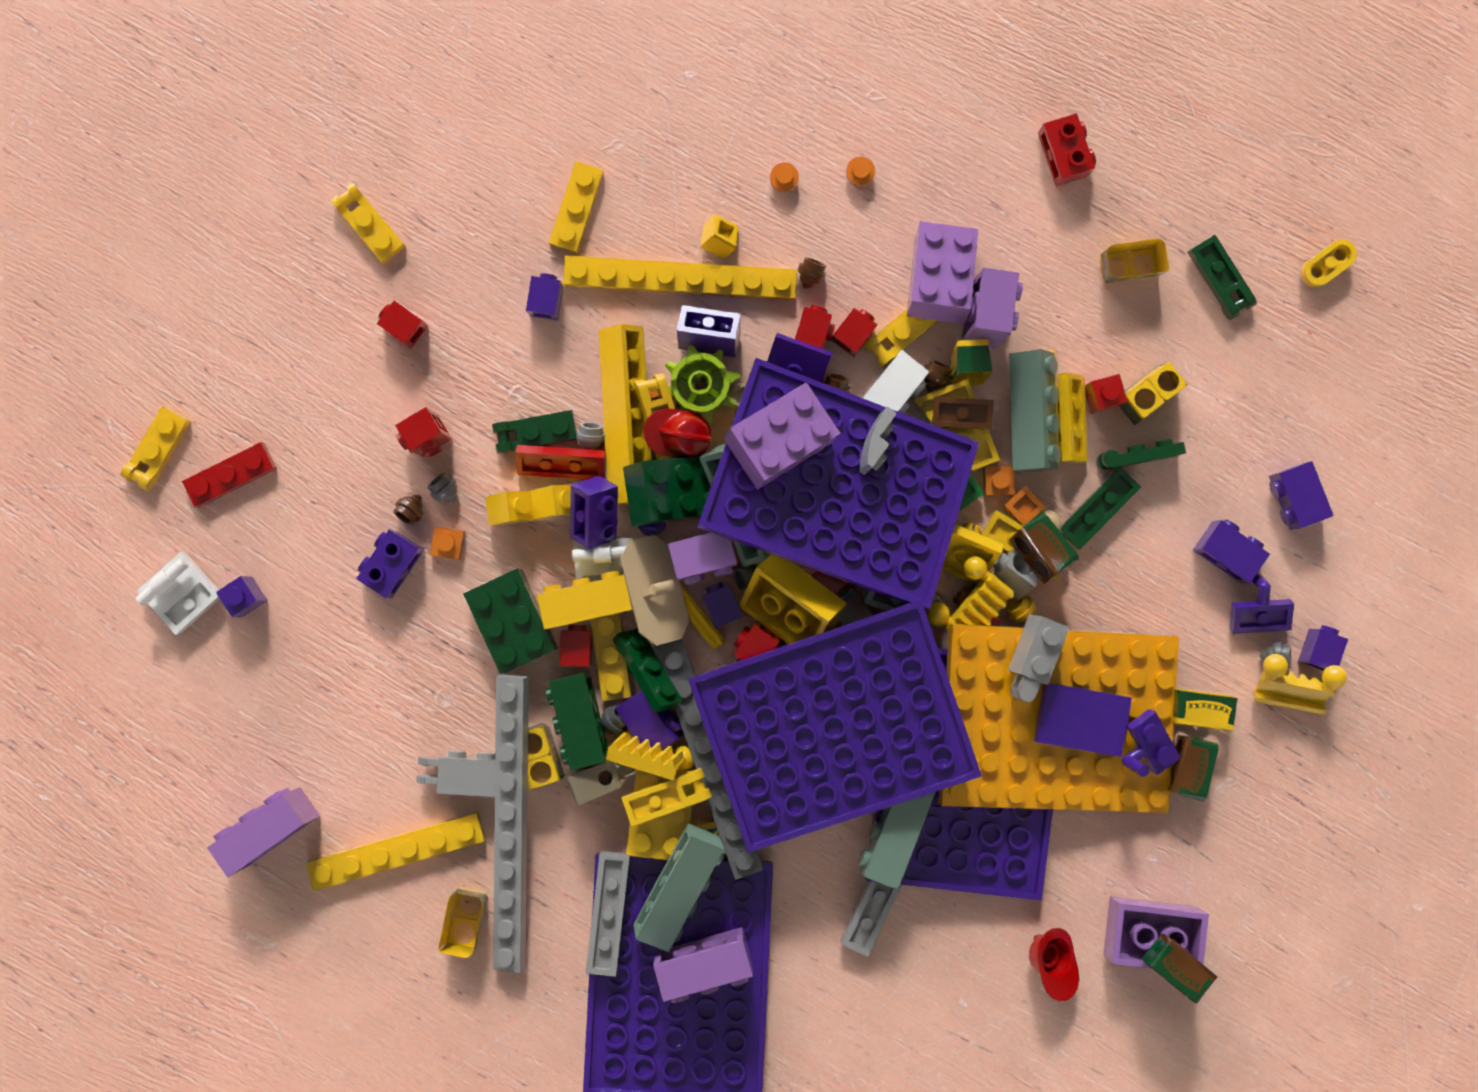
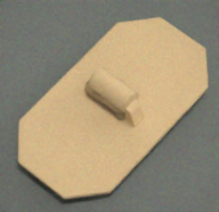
M655 535L628 541L620 561L639 633L655 646L682 639L690 619L680 581L677 580L669 546Z

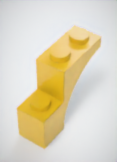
M571 484L551 485L530 491H507L486 496L489 526L511 525L570 516Z

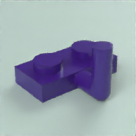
M1258 571L1252 580L1258 588L1257 601L1233 602L1231 604L1229 629L1233 634L1292 630L1294 603L1291 599L1270 600L1271 585Z
M1148 709L1126 726L1137 747L1122 758V764L1141 777L1149 774V768L1151 772L1159 775L1181 758L1155 711ZM1144 758L1147 765L1143 764L1139 760Z

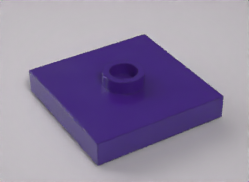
M777 333L767 362L822 383L833 352Z

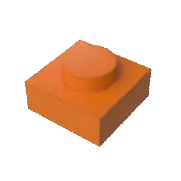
M1013 466L983 467L984 496L1015 495Z
M1024 486L1003 507L1020 525L1024 526L1045 508V505L1027 486Z
M434 526L430 555L461 560L465 531Z

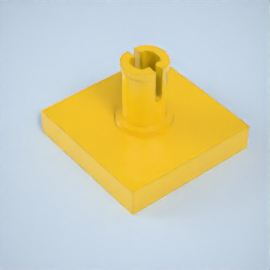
M967 522L963 527L955 524L942 571L977 585L981 581L980 579H970L964 573L963 566L965 561L971 556L982 557L987 563V570L990 571L1001 555L1004 544L980 535L981 527L977 524L974 531H972L974 523Z

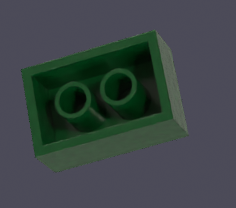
M700 457L640 461L623 467L631 526L700 519L711 487L699 459Z
M517 568L463 593L500 675L559 649L551 630H544L539 604L522 569Z
M590 671L549 681L550 687L546 688V696L549 705H554L556 717H553V726L556 735L561 734L563 746L560 747V755L563 764H568L569 770H575L606 762L608 744L602 728L601 715Z

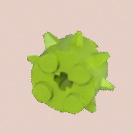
M691 345L688 348V357L682 358L678 364L669 362L665 364V367L672 374L671 385L668 387L671 397L680 406L679 410L699 414L709 424H712L713 413L717 412L723 405L735 407L736 403L729 396V385L738 380L740 374L726 371L724 364L721 362L722 350L719 349L713 355L699 354L695 347ZM702 379L706 380L707 388L705 390H695L696 386L693 384L695 381L700 383Z

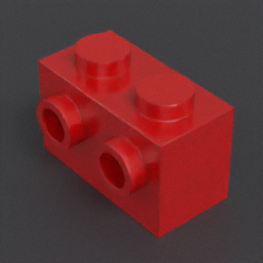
M1078 114L1065 116L1042 125L1038 135L1055 187L1088 177L1095 169L1096 156L1093 149L1088 147L1086 126L1083 121L1079 120Z
M427 407L395 425L399 432L396 438L404 450L408 449L411 454L415 453L421 457L426 455L429 458L443 450L442 445L452 440L439 415Z
M756 620L751 629L745 626L733 643L737 647L733 654L738 658L736 662L775 649L781 638Z

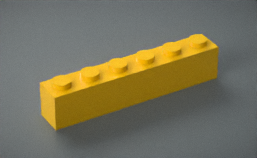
M618 324L598 330L607 480L618 486L619 496L617 505H628L623 467L640 461L652 460L651 449L647 446L643 433L646 420L634 389L635 381L641 379L647 381L643 326Z

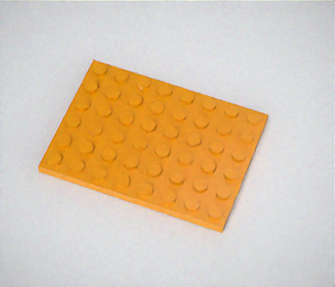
M949 624L946 673L982 777L939 790L938 804L941 806L1169 813L1170 791L1168 787L1170 788L1172 765L1159 775L1151 772L1149 768V774L1145 777H1141L1122 764V758L1137 747L1128 729L1126 730L1122 757L1034 742L1044 684L1041 683L1038 693L1035 694L1036 697L1028 703L1022 702V700H1015L1010 695L1015 673L1008 671L1024 628ZM1069 630L1049 683L1131 697L1128 724L1148 709H1151L1157 713L1173 743L1174 689H1176L1179 636ZM1144 758L1139 760L1143 764L1147 765Z

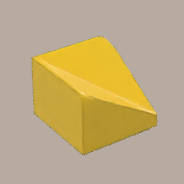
M714 214L703 226L700 247L723 259L728 257L736 249L739 226Z

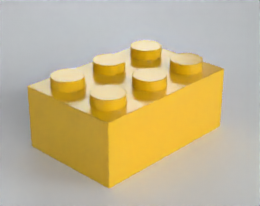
M771 554L756 567L739 607L787 644H791L834 629L847 603L791 561Z
M690 768L682 772L677 771L676 777L693 771L696 768ZM636 769L634 792L669 779ZM691 783L683 785L686 796L694 793ZM693 805L632 827L630 824L626 855L668 860L688 823L691 824Z

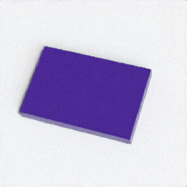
M1054 683L1044 684L1034 742L1122 757L1132 698Z

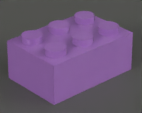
M920 221L914 241L907 317L965 324L972 304L978 229Z
M983 267L973 282L971 310L963 325L962 340L988 339L990 348L996 349L1011 335L1012 330H1016L1019 313L1014 312L1015 303L1020 301L1023 290V283L1018 282L1020 273Z
M806 382L731 427L723 439L758 490L831 445L841 433Z
M712 532L668 544L677 580L685 581L686 585L704 581L703 575L714 573L716 578L732 574V568L737 567L731 539Z
M287 787L281 792L274 793L263 801L265 805L250 810L238 819L240 822L231 827H226L213 836L216 842L208 846L207 849L227 878L249 867L320 816L301 787L292 791Z
M1110 896L1104 956L1112 964L1151 968L1141 959L1159 936L1165 934L1204 965L1209 914L1194 906Z
M743 927L673 946L669 952L664 950L656 951L653 965L663 1002L671 1000L672 1003L682 1002L689 998V994L701 992L702 995L710 994L719 989L718 986L728 983L731 986L742 985L748 982L749 977H753L752 959Z

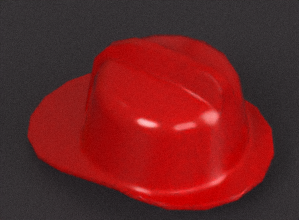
M671 408L660 409L653 412L647 418L643 427L647 446L655 453L674 458L700 457L706 452L711 443L709 423L703 416L693 412Z
M1051 928L1044 935L1038 934L1034 936V941L1029 949V961L1034 970L1040 974L1046 993L1054 1000L1068 1001L1076 993L1080 980L1073 942L1066 930Z

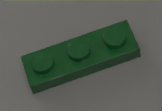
M1118 467L1061 525L1060 532L1077 550H1080L1127 503L1141 486L1122 467Z
M638 628L617 633L612 640L653 711L657 713L677 707L683 700L647 639L639 633Z

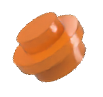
M855 157L847 165L846 176L853 185H868L875 176V166L866 157Z
M786 162L779 163L771 170L770 182L777 191L789 192L798 184L799 173L792 164Z

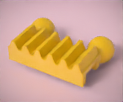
M971 556L964 563V573L970 579H980L981 581L951 617L948 607L941 602L932 603L930 609L926 611V616L930 624L934 626L942 625L947 630H949V624L990 626L991 619L996 618L999 615L998 611L1005 608L1006 601L1014 597V591L987 570V563L982 557Z
M1272 654L1266 657L1263 662L1264 671L1253 691L1255 702L1325 715V704L1328 698L1334 697L1336 694L1335 689L1342 688L1346 684L1347 673L1342 667L1332 665L1324 669L1322 673L1323 682H1320L1315 676L1308 680L1304 674L1297 678L1293 672H1289L1288 676H1286L1285 674L1288 671L1287 660L1282 655Z
M629 730L618 735V738L608 747L606 756L608 761L669 780L675 779L677 771L682 772L694 765L689 747L681 746L672 752V746H668L662 751L661 744L657 742L651 748L649 739L640 744L638 736L633 737Z

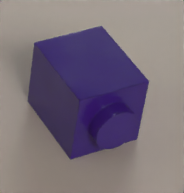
M541 273L540 277L531 276L526 306L529 316L559 320L564 286L561 280H557V276L547 273Z
M239 576L216 592L231 617H244L268 601L252 576Z
M722 582L705 588L707 594L703 595L702 598L716 629L743 617L730 585L723 586Z
M1321 625L1320 629H1309L1298 662L1323 671L1332 665L1339 666L1348 639L1339 636V630Z

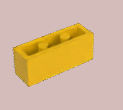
M617 570L601 574L602 580L590 582V577L573 580L572 587L561 589V584L543 587L544 593L536 595L544 630L633 610L624 575H619Z

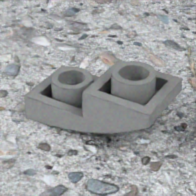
M888 406L879 414L864 442L860 459V472L863 475L871 468L877 471L887 458L884 451L889 446V443L884 439L894 428V425L890 422L897 414Z

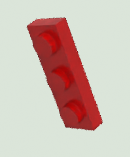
M259 442L183 480L182 483L194 507L200 508L277 468L265 443Z
M517 445L516 448L517 475L590 479L601 476L605 479V450Z

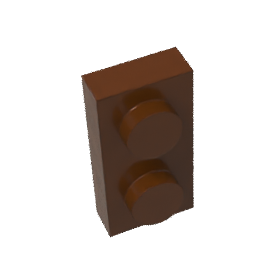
M934 396L932 425L945 428L992 430L994 400Z

